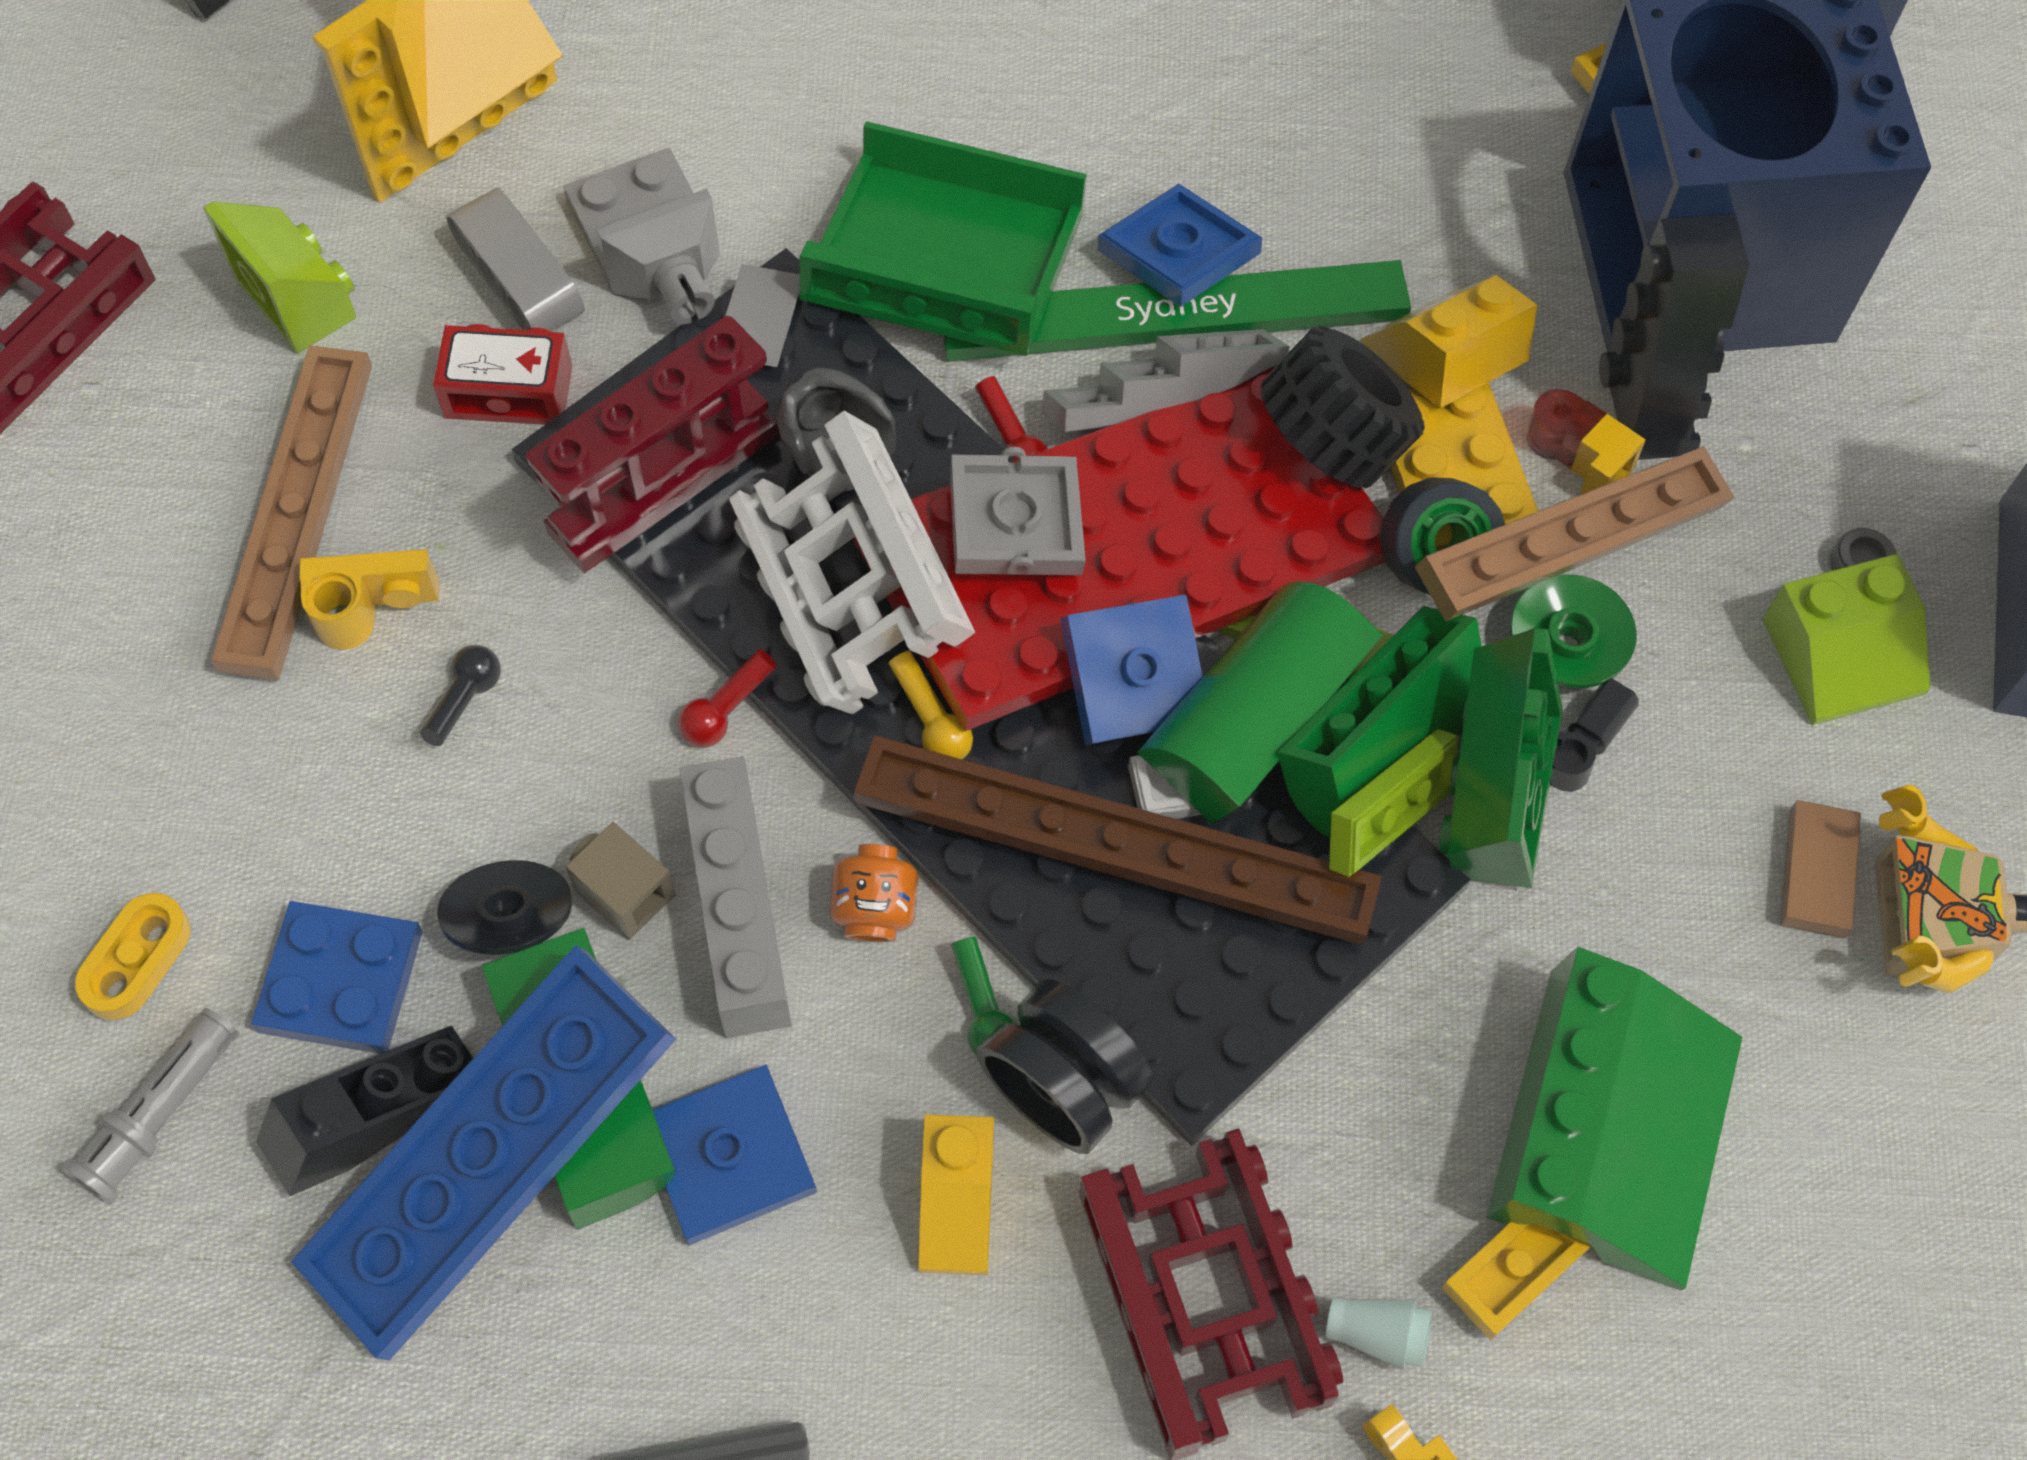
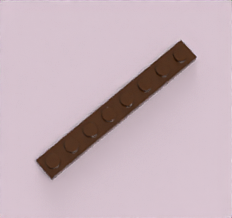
M875 735L854 791L855 803L1360 945H1364L1382 879L1380 875L1358 870L1348 877L1330 870V862Z

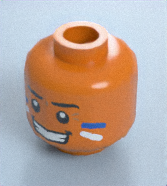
M881 844L858 845V856L842 858L834 865L829 915L834 923L844 927L843 936L845 938L870 942H895L897 932L904 931L913 925L915 920L918 872L908 862L897 859L898 848Z

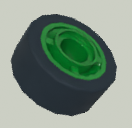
M1429 477L1407 486L1392 500L1382 521L1380 545L1389 569L1402 583L1430 595L1415 566L1426 556L1437 552L1435 536L1443 525L1449 523L1452 529V538L1445 548L1505 525L1501 509L1487 492L1467 482L1441 477Z

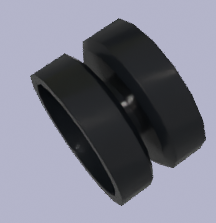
M1052 979L1041 980L1018 1004L1017 1015L1020 1025L1012 1023L1000 1024L978 1047L977 1060L986 1076L1002 1096L1036 1128L1071 1151L1078 1154H1089L1112 1128L1113 1119L1109 1107L1129 1109L1151 1085L1153 1073L1147 1059L1133 1040L1103 1010L1066 984Z

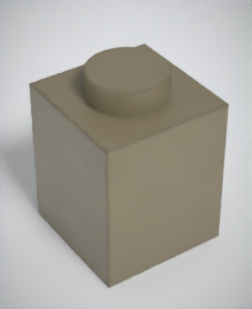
M614 821L600 834L592 833L585 837L576 846L571 854L570 862L565 866L574 891L628 940L676 896L669 870Z

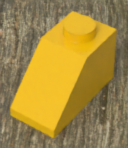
M925 1114L919 1273L988 1275L994 1117Z

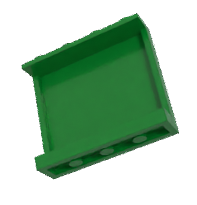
M866 121L863 126V155L820 243L807 240L800 254V300L1027 356L1082 219L1087 174Z

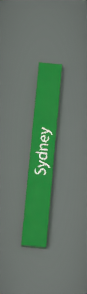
M1401 260L1228 275L1182 307L1146 283L1060 290L1052 292L1028 354L1156 343L1157 336L1258 329L1276 332L1318 328L1319 326L1330 327L1396 321L1410 313L1411 303ZM944 336L947 362L1019 355Z

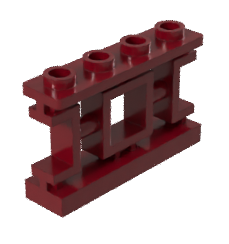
M34 181L29 183L17 196L11 198L0 211V296L15 283L37 297L4 331L0 329V434L156 280L140 246L122 234L117 238L116 235L107 230L87 250L64 236L75 224L65 204L57 198L51 200L45 188ZM37 244L47 253L30 267L22 262L21 259ZM68 266H71L81 274L63 289V287L53 281Z
M723 317L527 452L528 464L538 474L536 476L537 484L559 507L543 520L546 531L584 574L779 436L776 421L766 412L769 409L768 401L747 381V378L762 369L763 365L766 364V351L733 317Z
M1239 1128L1225 1132L1223 1139L1214 1142L1212 1139L1198 1144L1195 1155L1204 1176L1203 1178L1147 1196L1144 1195L1134 1164L1121 1167L1120 1172L1110 1174L1107 1168L1081 1176L1079 1197L1170 1460H1178L1196 1454L1201 1447L1210 1444L1213 1446L1226 1441L1229 1431L1221 1412L1220 1404L1280 1385L1291 1417L1294 1419L1306 1415L1308 1411L1314 1409L1321 1411L1332 1407L1339 1396L1337 1385L1344 1382L1341 1365L1330 1342L1320 1344L1311 1317L1318 1315L1317 1303L1311 1285L1304 1274L1295 1277L1286 1251L1293 1248V1243L1286 1219L1280 1209L1270 1210L1262 1186L1268 1184V1175L1262 1155L1255 1144L1246 1147ZM1223 1165H1226L1256 1250L1252 1249L1243 1223L1208 1235L1206 1234L1196 1204L1225 1195L1228 1181L1222 1168ZM1125 1197L1134 1224L1170 1213L1180 1244L1150 1253L1148 1265L1155 1283L1148 1284L1119 1201L1120 1198ZM1231 1251L1252 1310L1192 1330L1171 1270ZM1272 1295H1274L1305 1378L1307 1384L1305 1386L1302 1384L1293 1358L1256 1370L1244 1335L1272 1327L1278 1317L1270 1298ZM1171 1329L1180 1356L1214 1345L1218 1347L1229 1379L1198 1389L1195 1399L1203 1419L1201 1421H1196L1165 1330Z

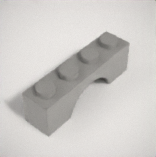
M741 756L679 767L718 1011L725 1037L727 1039L791 1027L745 758Z

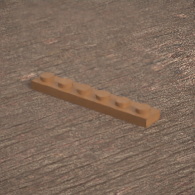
M312 345L308 347L212 655L211 662L217 672L273 680L280 679L302 605L300 558L316 557L372 369L367 352Z
M1703 446L1430 554L1422 559L1415 566V569L1446 622L1724 507L1735 497Z

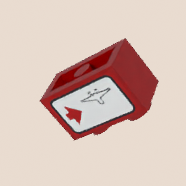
M470 324L468 326L445 325L433 383L444 419L547 424L566 409L573 366L565 334L563 332H551L544 328L515 330L492 328L484 324Z

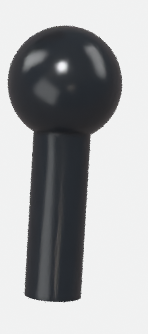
M468 645L454 655L450 664V675L453 681L420 730V736L424 741L433 746H441L473 696L490 690L498 682L501 674V665L497 655L491 649L482 645Z

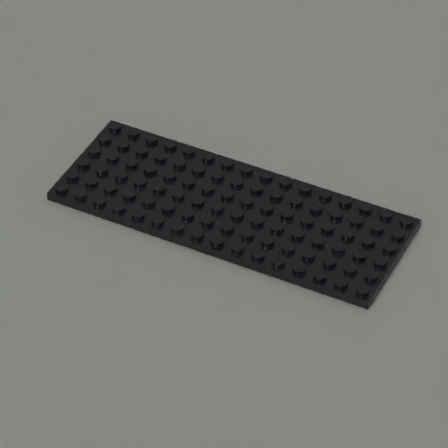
M787 248L761 266L762 268L800 274V260ZM735 286L715 300L713 309L705 317L698 320L696 314L692 316V323L681 324L512 448L515 462L537 483L536 476L538 474L529 466L526 458L529 450L725 317ZM800 292L778 366L763 365L762 369L747 378V381L768 401L769 409L766 412L774 420L783 393L791 384L798 382L807 371L814 368L823 367L841 370L863 383L884 400L895 419L896 451L890 458L910 499L950 485L949 468L951 455H1001V452L1004 450L1002 446L859 314L800 300ZM780 433L777 438L609 556L729 678L758 649L765 651L772 657L777 667L747 697L1034 987L1041 980L1046 979L1066 984L1087 997L1122 1028L1145 1056L1153 1073L1152 1083L1142 1096L1191 1146L1467 889L1471 881L1461 870L1452 869L1448 858L1444 854H1440V851L1429 840L1411 826L1359 869L1382 876L1368 935L1364 945H1360L855 803L854 791L874 735L923 749L922 732L925 726L888 664L894 657L909 651L905 640L866 666L878 693L870 699L861 697L863 708L854 714L828 705H821L811 695L805 684L804 675L807 673V670L799 653L790 646L781 631L780 624L784 619L775 600L764 591L758 580L757 572L760 570V566L753 551L745 545L735 529L734 522L738 518L729 500L739 490L749 495L756 492L754 485L763 478L784 488L786 495L810 478L808 474H804L799 469L783 444ZM1012 456L1008 457V462L1016 461ZM855 489L849 492H842L828 502L834 514L852 501L863 506ZM808 518L790 530L781 526L790 546L813 530ZM853 539L818 563L834 597L871 571ZM886 597L876 603L883 618L894 611ZM855 619L838 631L828 628L837 649H840L861 634ZM1206 635L1195 639L1203 676L1224 653ZM911 651L945 711L948 714H954L920 654ZM1072 688L972 728V748L963 760L1137 808L1128 764L1130 757L1140 756L1137 753L1138 750L1154 732L1085 745L1075 691ZM1280 760L1238 809L1213 825L1202 815L1178 819L1330 862V839L1315 829L1294 804L1286 787Z

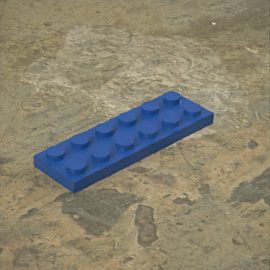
M575 945L293 1258L292 1264L376 1359L390 1361L675 1042L676 1038L588 951Z

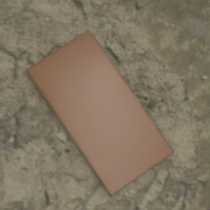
M1796 800L1790 809L1780 925L1846 938L1852 931L1861 812Z

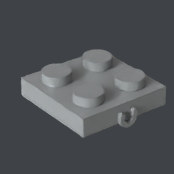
M1019 447L1006 448L1001 452V455H951L949 474L955 574L1082 575L1085 565V550L1076 457L1026 456L1025 451ZM1018 456L1019 461L1010 463L1008 462V457Z

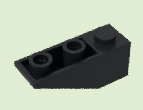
M452 1025L271 1098L256 1143L289 1196L295 1195L352 1170L405 1135L472 1061L473 1056Z

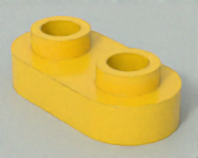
M147 893L132 899L124 906L82 963L76 975L75 989L81 1002L94 1015L106 1020H119L136 1013L145 1004L189 941L191 926L186 913L173 898L161 893ZM167 926L163 937L155 941H148L149 933L154 928ZM121 980L127 981L126 988L121 994L113 997L108 996V991L114 983Z

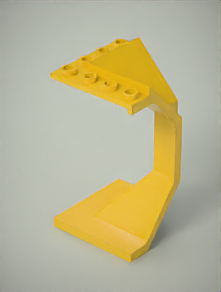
M366 0L313 35L315 44L323 51L372 196L379 203L396 191L408 187L415 178L441 160L453 156L460 147L486 129L498 125L505 116L531 98L543 94L550 85L557 81L554 62L563 57L528 0Z

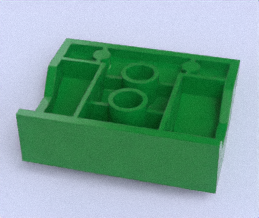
M1581 947L1574 949L1550 972L1486 1218L1498 1223L1514 1222L1517 1224H1537L1590 1244L1605 1263L1680 1291L1685 1289L1743 1037L1644 971Z

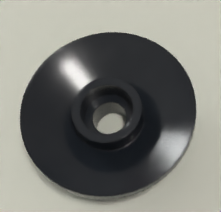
M523 860L499 861L477 867L463 874L450 884L439 900L437 916L444 936L459 948L479 954H509L538 945L558 932L570 915L572 897L570 887L565 878L556 870L546 865Z

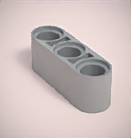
M497 187L446 215L448 226L459 247L522 330L544 328L551 331L585 312L582 298L573 281L501 189Z

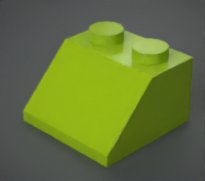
M213 201L203 207L234 279L297 354L307 349L309 345L317 343L357 318L349 294L355 291L350 277L336 260L327 264L320 254L323 253L322 248L305 223L302 222L295 226L280 207Z
M1899 554L1784 583L1762 618L1812 725L1923 696L1930 690L1925 606Z

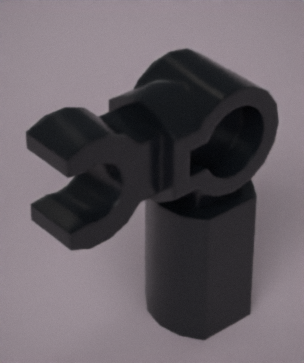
M1610 678L1596 689L1569 725L1568 732L1564 733L1559 730L1550 782L1554 788L1573 792L1587 784L1596 755H1600L1606 750L1639 706V699L1633 690Z

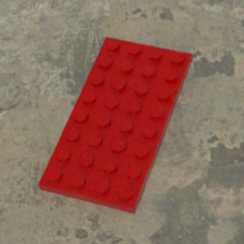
M1276 366L1221 393L1208 394L1203 399L1150 411L1030 455L1076 457L1085 550V565L1082 575L955 574L950 485L911 499L976 632L956 647L942 641L936 645L939 651L931 657L927 658L920 655L964 732L1074 688L1060 618L1064 616L1186 595L1196 639L1258 614L1276 592L1287 583L1303 581L1325 587L1386 562L1380 545L1382 521L1384 518L1363 488L1342 483L1311 464L1285 439L1269 415L1260 390L1262 389V381ZM855 536L853 538V541L857 546L858 550L860 551L865 562L867 563L869 569L871 570L868 561ZM902 587L886 596L893 610L900 606L912 610Z

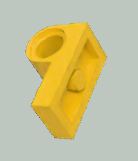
M427 549L300 558L301 601L303 609L318 638L324 645L332 649L348 650L356 648L365 642L373 631L375 606L377 605L410 608L418 605L420 602L439 601V578ZM348 605L346 609L339 613L329 614L331 610L338 606Z

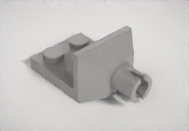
M670 147L563 186L566 200L612 294L648 300L663 296L672 320L679 324L692 323L691 317L684 305L688 300L698 320L705 317L713 309L715 298L703 281L720 255L712 197L707 188L693 193Z

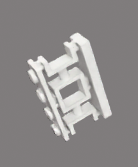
M843 411L824 425L830 438L826 439L820 436L812 442L814 450L823 466L820 471L787 495L784 488L763 478L754 485L756 489L754 494L749 495L739 490L729 500L738 518L734 522L735 529L745 545L753 551L760 566V570L757 572L758 580L764 591L775 600L784 619L780 624L781 631L790 646L799 653L807 670V673L804 675V681L809 692L823 706L828 705L854 714L863 708L861 697L870 699L878 693L866 666L891 648L905 640L909 650L929 658L939 651L936 645L942 641L956 647L976 632L877 429ZM853 485L863 506L852 501L834 514L828 502ZM808 518L813 530L790 546L781 526L790 530ZM856 536L871 571L834 597L818 563ZM899 587H902L912 610L900 606L883 618L876 603ZM855 619L861 634L840 649H837L828 628L838 631Z

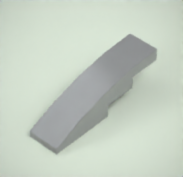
M1264 329L1157 336L1155 359L1100 363L1099 386L1044 390L1042 413L1064 432L1112 426L1150 411L1203 399L1208 394L1221 393L1236 387L1280 363L1289 353L1290 346Z

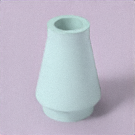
M1333 1297L1328 1315L1326 1339L1342 1342L1401 1370H1405L1406 1364L1423 1367L1429 1343L1433 1310L1416 1307L1417 1300L1343 1299Z

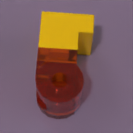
M1564 389L1549 390L1538 397L1526 431L1528 445L1537 455L1545 459L1558 460L1585 479L1580 492L1581 495L1629 476L1635 469L1645 443L1643 437L1588 400L1586 401L1577 394Z

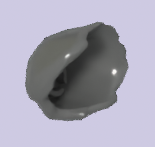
M817 367L807 371L798 382L791 384L783 393L775 416L783 444L799 469L804 474H808L809 477L823 468L812 442L820 436L829 439L830 436L824 425L843 411L876 428L889 456L896 451L895 419L884 400L863 383L841 370ZM851 485L843 492H849L851 490H854L855 488L853 485Z

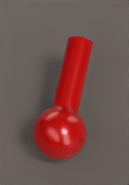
M995 376L985 378L976 384L974 388L1004 441L1006 448L1019 447L1025 451L1026 456L1048 449L1041 439L1026 434ZM1012 456L1016 460H1019L1018 456Z
M758 649L710 698H696L686 703L681 709L677 721L681 737L688 744L698 748H708L719 743L724 738L728 729L727 716L777 667L772 657L765 651Z

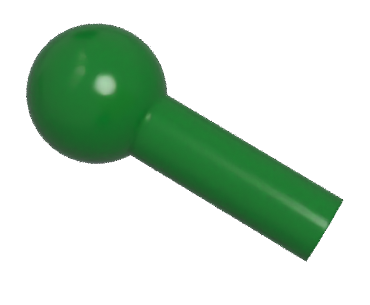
M976 936L952 943L951 948L974 1016L968 1027L967 1040L970 1049L977 1056L978 1047L1000 1024L1012 1023L1018 1025V1023L1009 1013L999 1009Z

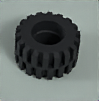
M1326 326L1311 328L1261 383L1262 389L1260 392L1265 407L1285 439L1319 470L1353 487H1371L1423 435V430L1425 429V423L1419 407L1399 376L1378 355L1361 342Z

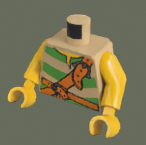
M1908 784L1881 793L1882 799L1890 804L1892 811L1882 813L1879 816V826L1886 831L1897 829L1900 834L1896 835L1875 859L1885 975H1899L1900 984L1904 987L1920 983L1944 993H1952L1989 972L1992 963L2011 945L2012 932L2027 933V894L2007 893L2004 863L1996 855L1979 852L1977 847L1939 825L1927 814L1926 801L1921 791L1914 785Z

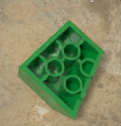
M1533 628L1474 649L1468 698L1465 701L1462 716L1463 737L1460 756H1457L1453 763L1451 774V793L1455 794L1452 816L1445 815L1439 841L1440 854L1447 855L1451 868L1461 870L1471 880L1532 888L1553 761L1563 713L1548 629Z

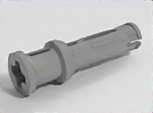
M204 1008L199 1017L190 1026V1029L164 1057L137 1093L130 1098L121 1110L114 1108L112 1112L107 1111L100 1120L103 1126L101 1131L76 1160L67 1159L60 1169L87 1191L111 1205L118 1197L115 1188L142 1156L150 1157L157 1149L156 1144L159 1141L155 1135L205 1076L221 1053L227 1049L240 1033L222 1016L208 1008Z

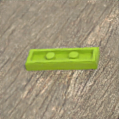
M1440 729L1435 730L1331 813L1330 870L1350 877L1451 794V774L1458 752L1457 735Z

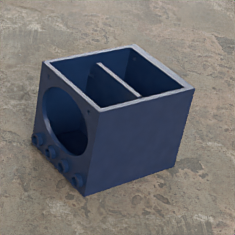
M1621 0L1563 172L1606 351H1608L1613 339L1614 321L1617 318H1621L1627 304L1628 286L1636 281L1641 269L1643 248L1651 244L1660 219L1736 213L1749 262V269L1732 329H1723V351L1836 343L1931 169L1928 154L1878 0Z

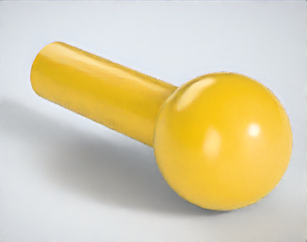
M910 650L894 657L888 664L925 726L922 732L923 749L963 760L972 748L973 735L971 729L964 732L956 716L945 711Z

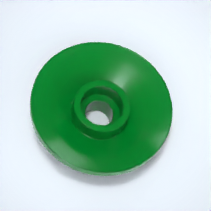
M1558 575L1529 587L1517 601L1510 623L1511 636L1533 628L1549 630L1558 685L1569 688L1595 687L1603 684L1610 678H1615L1629 663L1637 640L1635 620L1625 601L1607 585L1580 575ZM1570 636L1577 641L1578 646L1569 645L1559 637Z

